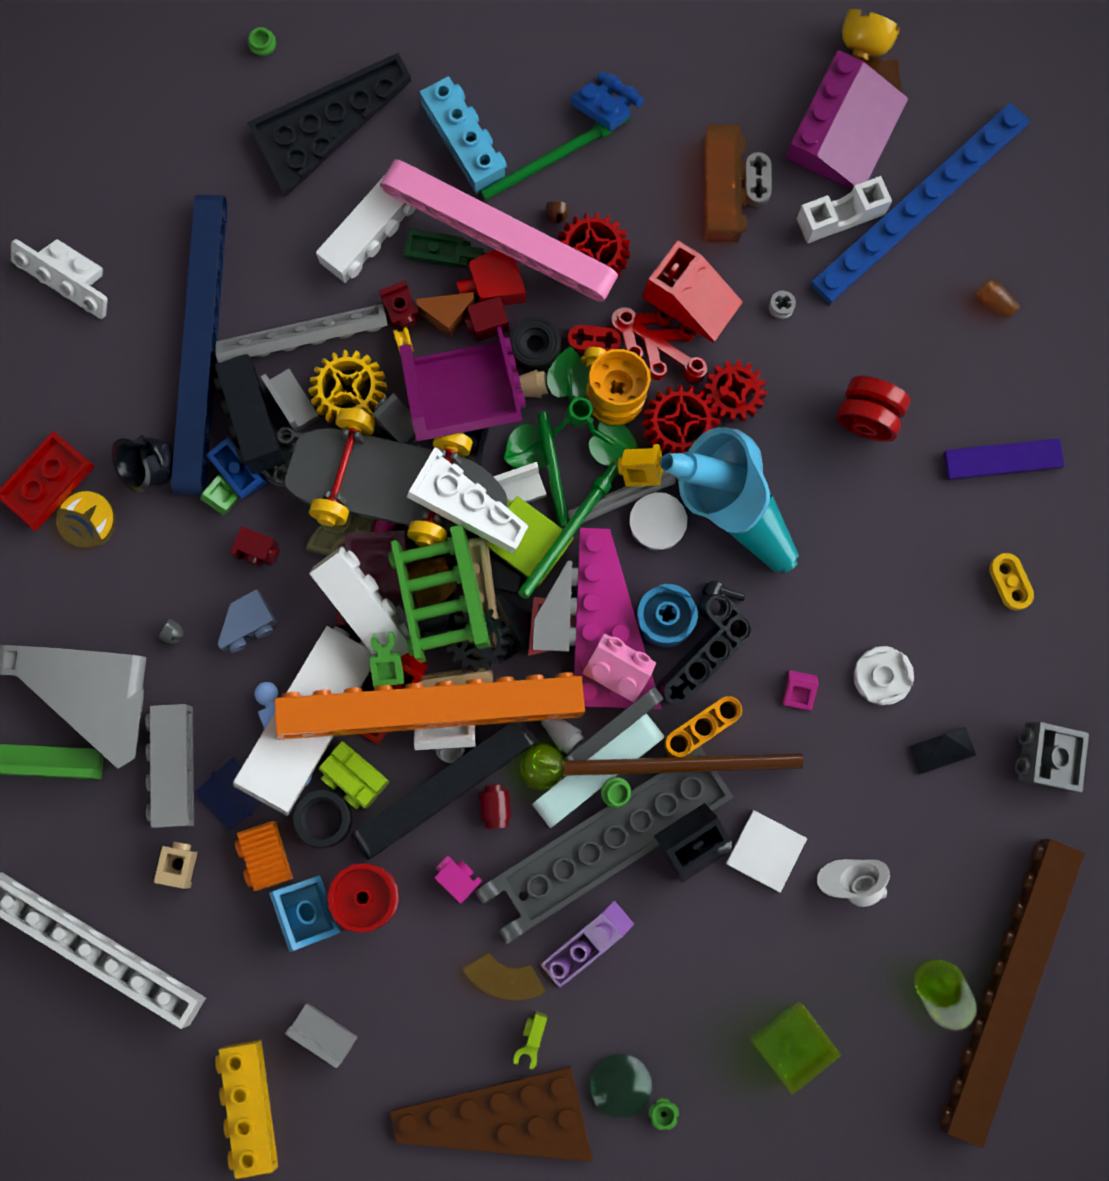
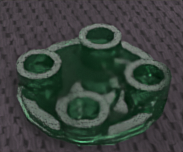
M615 1054L603 1058L594 1069L591 1077V1095L595 1104L605 1114L615 1118H628L639 1113L648 1103L651 1095V1078L646 1066L638 1059L627 1054Z

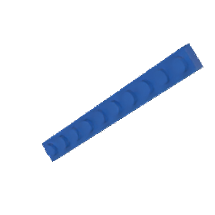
M1010 102L818 275L810 286L831 305L1021 133L1031 121Z

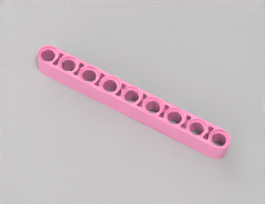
M393 160L380 182V187L392 197L595 301L604 302L618 278V274L609 266L401 160Z

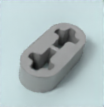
M761 152L749 155L744 169L745 200L750 206L755 208L765 206L770 199L772 191L771 160L766 154ZM755 162H759L760 167H762L760 176H756ZM756 184H760V192L763 193L761 198H756V193H754Z

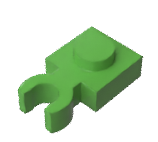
M373 633L371 646L377 652V654H370L369 657L373 687L404 684L401 651L392 652L391 650L395 643L394 633H388L389 642L386 644L379 643L377 633Z

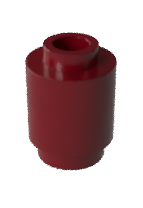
M502 784L484 786L485 792H479L481 821L485 822V829L508 827L509 819H511L509 790H503Z

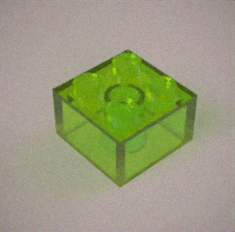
M797 1000L749 1038L792 1095L842 1056L804 1005Z

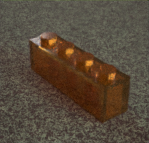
M741 125L706 126L704 136L705 242L739 243L741 233L746 232L747 216L742 215V206L746 205V188H741V179L746 177V162H741V153H745L746 137L741 136Z

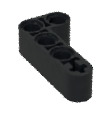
M706 594L700 599L698 604L699 613L713 628L659 682L657 690L664 697L663 702L675 706L686 703L751 635V622L725 595ZM714 599L718 600L720 604V610L715 615L710 611V604ZM736 620L740 625V630L737 635L733 636L730 632V625ZM714 641L720 647L719 653L715 657L711 656L709 651L710 645ZM696 662L699 666V673L696 677L692 678L689 675V667ZM671 686H676L675 692L677 695L675 697L670 696L672 694Z

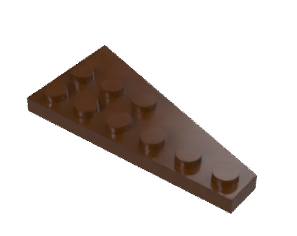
M572 1066L408 1105L390 1111L396 1142L399 1144L593 1162Z

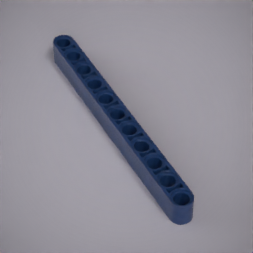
M196 194L194 198L171 476L172 492L178 495H202L207 484L208 457L206 454L209 453L216 368V341H218L228 212L225 195Z

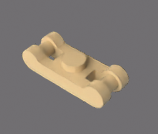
M481 666L477 672H474L473 668L424 674L419 683H422L423 687H435V683L441 681H453L454 685H463L470 679H483L484 683L493 682V672L491 669L486 671Z

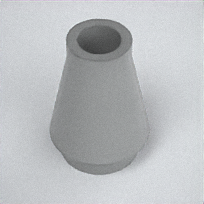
M563 719L542 720L541 725L546 729L559 751L565 752L567 755H570L580 747L585 740L581 735V730Z

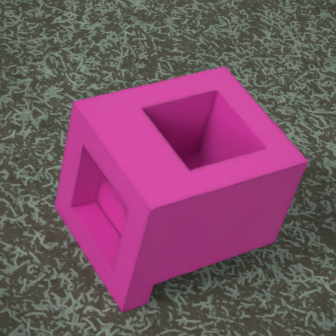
M447 856L436 867L439 873L435 879L460 904L483 882L480 877H477L475 880L470 877L474 872L462 860L456 863Z

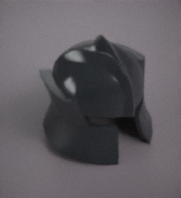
M143 435L135 440L120 438L114 442L112 446L113 466L121 481L131 491L141 493L147 490L150 485L160 486L171 479L172 456L170 444L164 443L157 438L145 437Z

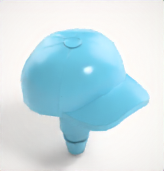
M723 427L709 429L693 443L688 452L665 454L661 458V468L679 479L680 496L685 506L692 513L710 519L727 532L740 534L749 531L758 523L768 508L770 491L763 475L760 449L751 437L738 429Z

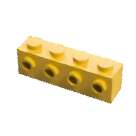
M262 1040L224 1046L219 1049V1055H216L215 1064L217 1073L222 1074L223 1087H220L219 1094L221 1105L226 1106L227 1119H224V1134L226 1138H230L231 1151H228L230 1171L234 1170L235 1179L272 1173L278 1167Z

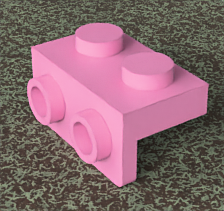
M604 634L582 674L634 703L651 677L656 662L651 660L647 654L640 651L637 652L628 647L619 638Z

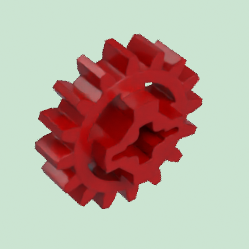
M738 359L735 366H731V363L727 360L725 361L724 369L716 365L714 368L715 375L708 374L707 381L710 384H705L703 391L710 394L705 396L704 400L712 398L713 404L711 408L718 409L720 420L726 415L729 416L730 423L734 422L735 417H739L741 422H745L747 414L755 417L757 413L755 408L762 409L764 402L761 399L766 397L767 391L761 389L765 387L766 380H758L761 373L760 370L750 371L751 363H748L746 367H742L741 360ZM722 378H725V385L720 386L719 389L716 390L718 382ZM735 391H741L739 397L738 395H736ZM754 393L753 400L746 406V397Z

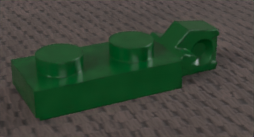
M409 229L403 256L406 260L467 268V264L470 261L484 255V249L471 247V242L464 240V237Z

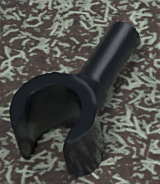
M719 581L707 583L702 591L703 595L722 594L744 601L746 594L724 587Z

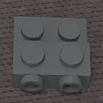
M1025 722V727L1020 730L1018 736L1019 742L1022 744L1021 757L1015 763V771L1019 774L1018 782L1071 792H1083L1089 733L1043 722Z

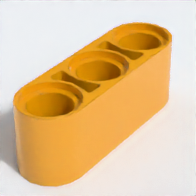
M726 696L700 712L667 736L664 742L666 754L669 757H685L741 717V703L734 697ZM722 704H730L734 708L735 714L733 718L726 719L720 714V706ZM704 720L709 723L710 733L708 735L702 736L696 732L695 724L697 721ZM673 737H681L685 740L686 748L684 752L677 753L671 748L670 741Z

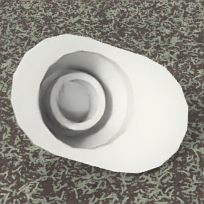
M835 860L826 864L820 870L817 876V884L821 891L828 896L847 898L851 903L859 907H867L879 902L880 899L886 898V885L890 878V870L885 863L879 860Z

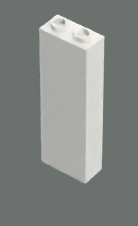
M326 626L287 692H299L300 696L313 695V691L331 690V694L344 693L343 690L347 688H362L371 673L369 657L372 653L362 641L357 643L350 639V634L339 627L332 629ZM274 713L233 782L234 787L288 816L334 736L278 740L276 734V715Z

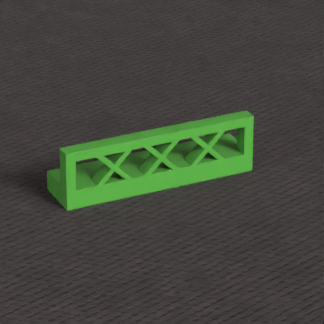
M0 744V775L101 780L104 756L97 749Z

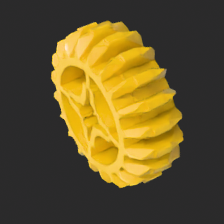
M345 349L341 358H338L334 352L332 353L333 360L331 362L323 358L324 368L315 367L314 371L318 376L310 377V382L314 386L309 388L310 395L314 396L311 399V403L313 406H318L316 411L319 416L325 415V420L328 423L334 419L337 422L340 410L346 408L336 406L352 403L355 405L352 408L362 409L374 418L372 409L375 408L378 401L386 397L382 391L387 390V384L383 382L385 375L382 371H378L379 364L377 362L370 364L371 359L368 355L361 359L358 351H355L352 357H350ZM345 370H356V372H354L351 375H346L342 373V371ZM331 378H333L336 386L331 391L332 395L326 399V388ZM370 379V392L367 398L363 400L360 392L365 387V382ZM341 382L345 386L349 385L350 388L352 386L355 396L351 392L347 393L346 390L344 392Z

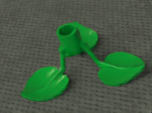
M569 347L557 356L547 374L546 382L550 393L556 398L568 396V401L571 402L565 412L566 418L552 431V435L554 437L568 423L576 427L586 423L590 433L594 435L588 443L591 457L603 466H610L612 462L618 464V459L622 458L624 449H638L637 443L625 425H609L599 422L597 430H595L593 426L594 419L590 417L593 411L592 404L589 400L583 398L585 397L590 370L586 368V363L581 362V357L575 349ZM524 424L513 430L508 438L504 460L508 465L517 469L537 462L539 470L546 467L538 426Z

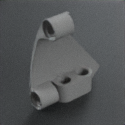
M0 645V675L16 676L21 679L117 769L135 759L144 700L143 683L146 657L62 648Z

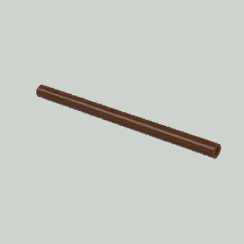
M801 753L562 761L563 776L803 768V756Z

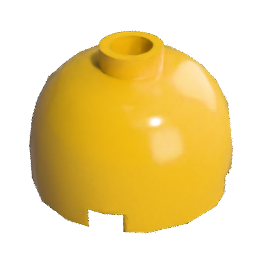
M849 9L842 26V39L846 47L853 51L852 56L859 60L867 61L868 57H879L886 54L895 43L900 27H896L897 24L894 21L876 13L870 12L869 15L860 16L862 10Z

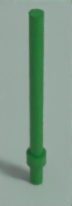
M630 117L626 119L624 122H622L619 126L630 121ZM597 122L594 128L482 189L480 192L486 201L597 138L601 137L603 139L611 135L613 131L608 130Z
M612 462L602 477H597L591 485L589 495L519 589L518 594L522 598H529L599 499L605 497L612 488L611 483L619 473L617 463Z

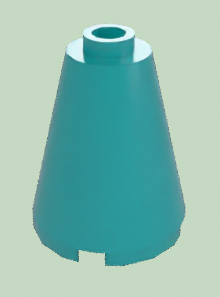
M770 492L768 508L754 527L740 534L728 533L775 573L782 571L785 574L798 564L796 559L799 557V554L775 499Z

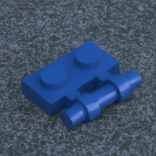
M602 71L597 76V81L602 85L598 87L592 82L588 83L571 96L572 106L612 131L631 116L629 106L633 104L636 107H640L644 102V98L632 86H625L620 83V79L615 75H608ZM615 92L619 97L615 98L611 94Z

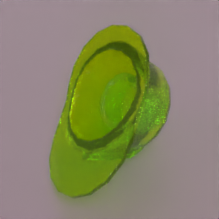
M939 959L926 961L920 965L915 972L914 984L934 1021L942 1027L951 1030H960L969 1026L976 1016L977 1005L962 971L951 962Z

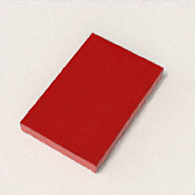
M52 431L0 487V501L31 529L37 531L96 466L55 431Z

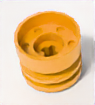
M611 349L600 354L593 362L589 372L585 396L592 404V415L600 422L609 425H624L633 421L642 412L651 379L650 370L640 356L625 349Z

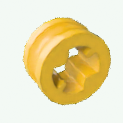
M404 327L401 332L397 331V329L393 330L398 349L399 346L411 344L412 352H414L408 328Z

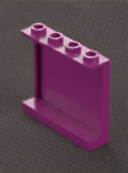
M501 326L497 327L499 342L413 358L411 344L399 346L410 413L417 441L522 421L521 408L526 407L523 390H519L521 389L518 372H515L517 369L514 354H512L510 338L503 337Z

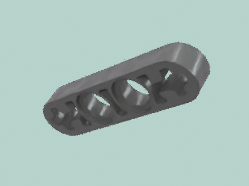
M656 687L652 688L564 760H588L658 705L664 697Z

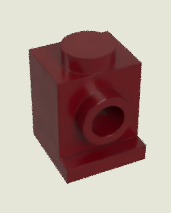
M405 280L379 290L382 303L394 330L400 328L403 330L404 327L409 329L417 321L421 320L418 308ZM405 303V306L402 307V308H397V307H396V306H399V305Z
M241 526L230 554L238 560H241L244 555V561L260 567L261 562L269 566L270 564L274 565L278 559L280 549H278L279 544L274 538Z

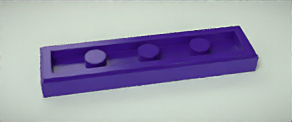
M1060 438L951 449L944 452L948 480L1062 469L1065 466Z

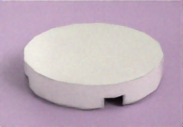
M654 492L643 496L635 503L630 513L629 525L632 536L641 546L649 550H666L681 541L687 529L688 517L684 506L677 498L667 493Z
M888 646L875 647L865 652L856 662L853 672L854 684L860 695L868 702L880 706L892 705L904 699L914 681L913 666L907 656Z

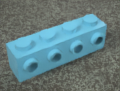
M448 76L421 90L420 97L423 108L475 194L481 193L482 189L504 178L505 168L507 167L506 161L501 152L496 153L491 146L493 141L489 132L486 129L482 130L477 123L479 118L472 106L468 108L464 102L466 98L460 85H454Z

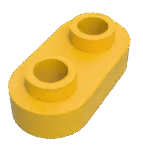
M1002 553L995 557L990 563L989 572L1004 605L1014 611L1028 607L1033 602L1034 591L1020 560L1010 553ZM1000 565L1007 567V574L1001 573ZM1012 592H1017L1020 595L1019 601H1015L1012 598Z

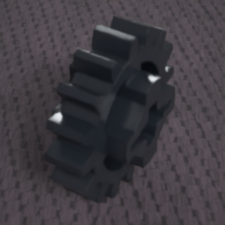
M490 609L486 614L484 613L491 647L478 649L475 643L470 646L469 640L463 641L462 646L458 642L446 648L447 652L454 651L456 653L452 659L454 662L459 659L463 660V669L471 664L473 665L474 672H477L481 665L488 671L492 667L491 661L498 665L502 661L499 655L505 656L509 650L503 645L511 642V638L504 636L509 630V626L501 627L499 623L503 617L499 616L496 619L492 617L493 609ZM457 613L454 616L457 623L450 622L447 628L450 631L466 628V625L470 624L469 614L464 613L463 616ZM493 632H495L497 639L496 647L492 641ZM470 653L479 654L481 657L472 656Z

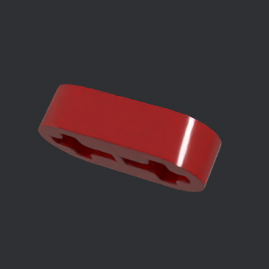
M576 325L572 327L567 337L568 346L573 347L578 354H584L585 349L589 347H599L606 351L620 349L622 342L621 335L615 329L589 325ZM578 334H584V339L586 340L583 341L582 345H577V340L572 338H577ZM606 337H612V342L614 343L611 345V348H606L604 342L597 341H605Z

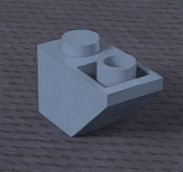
M257 589L230 603L218 640V646L222 651L236 653L247 646V641L254 637L261 639L273 632L272 628L278 625L263 595Z

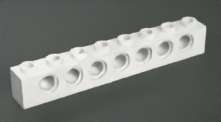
M0 872V917L180 1029L192 1023L206 997Z

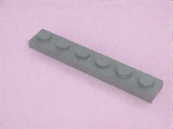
M374 305L216 341V357L218 363L247 353L249 357H265L271 352L278 350L291 351L300 345L309 343L317 345L324 343L327 339L336 337L348 338L353 336L354 333L362 331L375 332L384 326H388L384 305Z

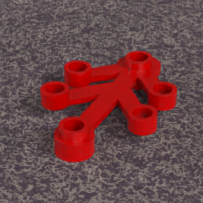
M619 308L614 311L611 317V325L613 329L622 335L625 350L634 352L642 358L643 349L636 345L635 335L643 340L651 379L656 381L662 380L667 372L666 364L660 361L659 352L683 367V377L688 382L699 383L704 379L707 373V365L702 358H690L666 342L678 340L691 342L696 336L695 331L684 324L677 329L650 331L643 325H670L673 317L658 309L657 313L636 314L629 308ZM664 314L668 319L662 318L660 315ZM684 330H688V331H690L692 334H690V335H689V334H686V333L684 332ZM653 368L660 369L662 373L655 372Z

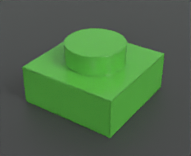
M218 475L205 489L200 499L225 516L240 497L224 477Z

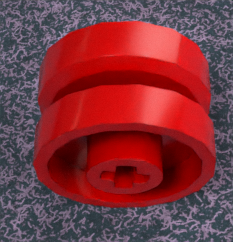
M869 376L852 377L845 392L847 400L842 401L836 414L837 422L848 431L866 439L880 442L894 441L902 425L899 418L905 416L911 402L909 395L901 388L882 379Z
M370 863L351 865L340 871L332 881L328 892V906L334 920L344 929L357 933L370 932L387 924L396 913L400 901L399 887L393 875L383 867ZM366 892L368 894V901L362 904L363 901L358 900V895Z

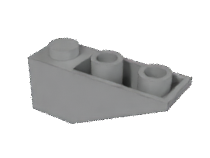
M567 561L534 619L533 650L569 651V645L575 646L576 628L570 627V616H576L577 598H571V586H577L578 568H572V561Z

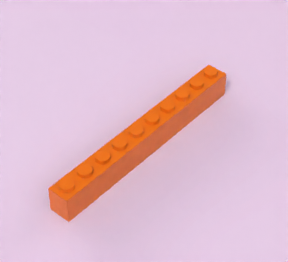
M571 672L556 674V678L544 679V675L536 674L526 676V680L514 681V677H500L496 679V682L484 683L483 679H470L463 685H454L453 681H441L435 683V687H423L422 683H411L405 685V689H393V686L382 685L374 687V691L362 692V688L354 687L344 689V693L331 694V690L313 691V695L300 696L299 692H286L281 694L282 698H275L276 734L278 740L579 718L585 713L582 676H573Z

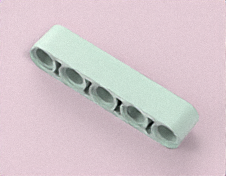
M645 714L588 760L640 758L664 739L665 736L648 714ZM619 774L566 776L537 799L532 806L549 828H552L600 790L608 779Z

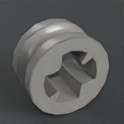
M783 290L774 293L769 303L770 314L776 319L781 320L790 317L796 305L795 297L790 292ZM784 300L788 302L786 308H777L778 302L781 303Z

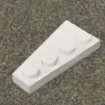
M435 447L410 488L407 498L458 525H462L465 529L514 554L528 525L500 501L495 502L486 494L487 490L479 483L475 485L463 474L464 471L455 463L453 465L442 457L443 453Z

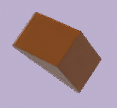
M473 292L416 299L419 314L450 338L465 321L464 318L468 317L467 306L475 304Z

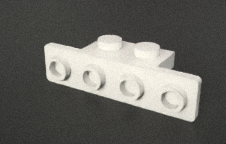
M17 239L11 242V262L18 268L28 272L40 282L53 288L63 297L70 299L99 319H103L106 316L107 297L90 286L102 277V267L58 239L40 252H36Z

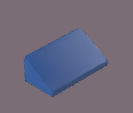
M227 437L207 453L206 456L240 499H244L264 488L268 483L259 472L252 474L247 465L242 466L236 453V449L239 447L231 438Z

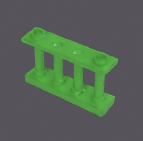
M462 525L450 527L452 537H448L447 541L403 551L402 546L397 540L391 541L393 551L388 552L389 561L392 569H397L411 637L406 639L407 649L410 657L414 656L419 663L426 662L424 650L469 640L470 643L475 642L478 649L491 647L468 538ZM446 553L456 554L458 566H454L453 570L409 580L406 563ZM452 582L462 583L464 595H460V599L415 609L412 592ZM459 611L469 614L470 624H467L466 628L421 638L418 621Z

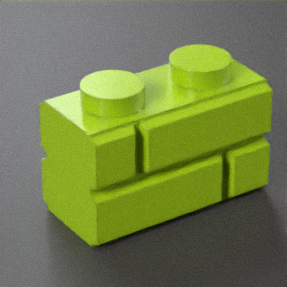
M343 741L319 767V770L324 773L321 779L333 790L339 786L347 794L343 798L355 809H358L360 805L367 809L390 783L385 776Z

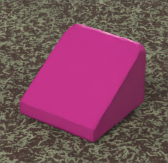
M789 670L782 705L812 711L819 686L818 677Z

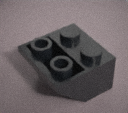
M705 803L654 835L681 883L732 851L731 839L720 819Z

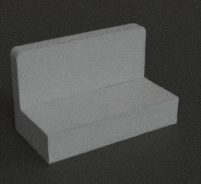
M289 368L270 380L266 374L261 376L293 430L300 431L320 419Z
M308 1003L305 1004L293 1025L285 1032L287 1036L335 1068L341 1065L358 1036Z

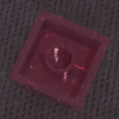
M405 531L346 533L345 550H351L360 562L358 566L365 576L369 574L375 580L379 587L377 592L381 597L402 596L397 569H392L388 552L393 551L391 541L395 540L400 543L403 551L408 550V537ZM408 562V563H406V568H407L408 577H409V562Z

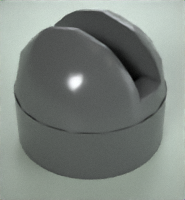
M169 619L163 627L158 640L169 645L179 643L184 634L182 626Z

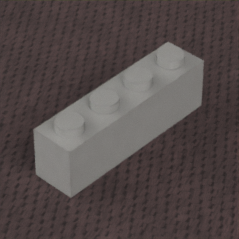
M187 704L150 706V713L146 714L145 719L146 730L150 731V743L146 745V759L150 761V773L146 776V789L150 792L151 803L147 804L146 807L147 821L151 822V828L194 826L193 707Z

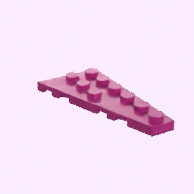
M580 528L574 676H582L585 706L628 708L633 704L632 701L582 674L604 634L619 638L625 645L637 652L640 651L645 654L646 652L610 529ZM652 674L636 701L649 690L656 687ZM659 703L653 709L662 710L661 704Z

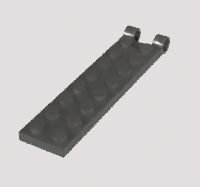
M699 747L685 757L707 755L702 747ZM717 771L658 773L633 789L629 801L624 806L619 808L605 807L474 892L481 904H484L506 890L521 915L498 930L507 944L658 847L659 844L654 837L655 834L703 803L714 811L734 797ZM526 892L528 894L527 900L522 901L519 898V894Z

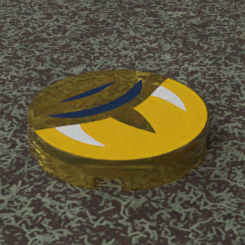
M80 491L71 494L62 502L57 511L56 524L59 534L69 544L82 549L95 548L103 545L111 538L116 529V512L114 506L105 496L95 491Z

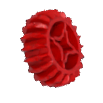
M598 211L595 213L594 218H589L588 213L585 212L583 220L574 216L573 225L566 222L564 224V231L558 232V240L571 247L578 237L585 234V240L572 248L594 259V255L589 249L591 242L592 248L596 252L595 260L599 262L603 258L609 257V254L616 253L613 259L606 265L612 268L618 274V278H620L622 275L621 269H627L628 262L626 260L630 259L631 251L628 250L631 243L629 239H625L627 236L626 230H619L620 223L616 221L610 224L611 217L609 214L604 220L600 219ZM596 234H600L606 237V239L599 238Z
M681 384L677 386L676 392L670 386L666 387V396L658 391L655 396L656 400L650 399L648 401L650 409H645L643 412V416L647 419L642 421V427L648 429L644 432V438H653L649 443V447L653 448V444H659L662 455L665 451L669 452V454L688 452L696 441L686 443V437L689 432L697 431V428H704L702 433L704 434L709 429H714L720 425V419L714 418L718 414V409L709 408L713 403L712 398L703 401V390L695 395L693 394V386H689L688 391L685 392ZM676 404L675 413L665 415V418H658L659 414L666 407ZM686 405L694 408L702 418L699 415L689 413ZM680 413L681 419L686 423L682 434L681 427H678L677 423ZM660 429H663V432L672 433L675 436L676 442L666 438Z

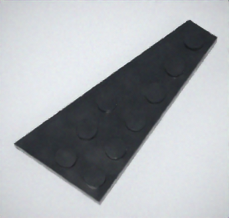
M399 53L247 122L284 197L293 191L411 82V76Z

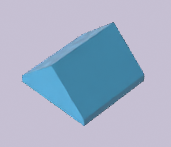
M320 875L269 893L289 952L340 933L338 924L329 910L328 896Z

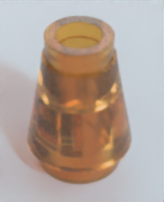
M989 278L975 295L980 299L979 303L1005 315L1007 318H1010L1020 306L999 280L994 281L992 278Z

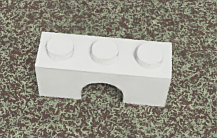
M879 176L855 185L853 190L841 199L831 201L827 195L803 204L797 216V221L808 244L885 215L892 199L882 177Z

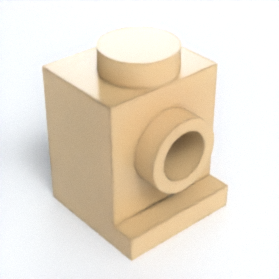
M173 841L172 847L162 846L154 883L183 889L191 888V879L198 852L190 851L191 845ZM179 858L184 861L181 870L175 867V862Z

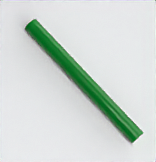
M548 411L537 413L555 515L557 525L565 527L569 521Z

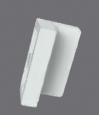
M537 462L494 476L510 501H513L516 496H519L527 503L547 497L539 475Z

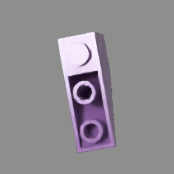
M614 900L540 965L555 984L561 988L620 940L634 923Z

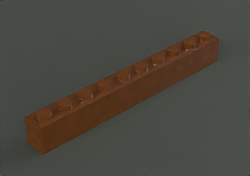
M1041 839L1040 843L1037 842L1032 850L1031 859L1034 860L1030 871H1027L1023 876L1021 898L1015 901L1011 911V916L1014 917L1010 929L1007 928L1003 933L1001 939L1003 949L1000 958L997 957L991 967V975H993L991 984L982 993L981 1004L983 1006L980 1015L976 1016L971 1024L970 1033L973 1035L969 1046L966 1045L962 1050L960 1056L962 1066L959 1075H955L951 1081L949 1091L952 1095L948 1106L944 1105L939 1116L940 1129L948 1135L979 1148H984L1085 852L1052 839Z

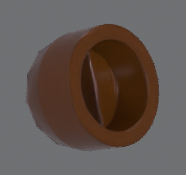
M558 201L546 203L547 218L554 223L556 217L558 223L566 220L569 211L568 203Z

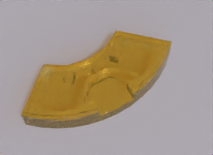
M488 953L463 968L468 978L478 988L498 998L515 1001L526 1000L546 992L531 964L521 968L507 967L497 962Z

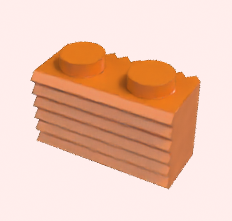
M270 821L237 832L239 840L235 841V847L240 858L244 857L247 869L243 870L248 887L253 886L255 892L293 880L276 821Z

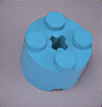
M674 584L659 585L645 593L636 613L640 635L648 643L661 648H671L683 643L693 631L698 618L697 607L691 595L684 588ZM665 610L669 611L670 617L673 618L669 619L668 622H664L662 620L663 616L659 615L663 614Z

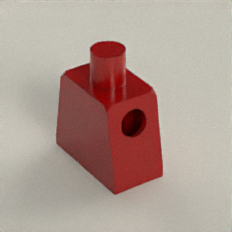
M496 249L470 261L468 264L471 278L456 282L459 294L473 292L474 295L477 294L479 302L500 296L503 306L526 302V290L516 260Z

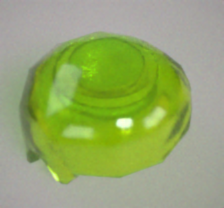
M548 743L534 744L524 753L520 760V779L528 788L535 791L550 790L563 777L562 761H565V758L559 749Z

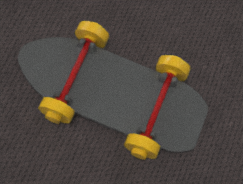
M359 408L342 409L336 422L341 429H317L299 436L285 477V486L296 498L311 504L309 514L318 523L329 527L345 525L350 513L409 527L407 536L420 547L446 541L447 533H451L450 527L458 526V524L407 498L410 488L433 449L370 436L373 434L376 420L366 411ZM463 432L434 438L433 446L443 453L442 457L452 465L455 463L464 471L463 474L475 485L479 483L487 490L486 494L495 502L500 501L507 507L508 499L499 482L483 467L464 458L470 454L473 443L471 438Z

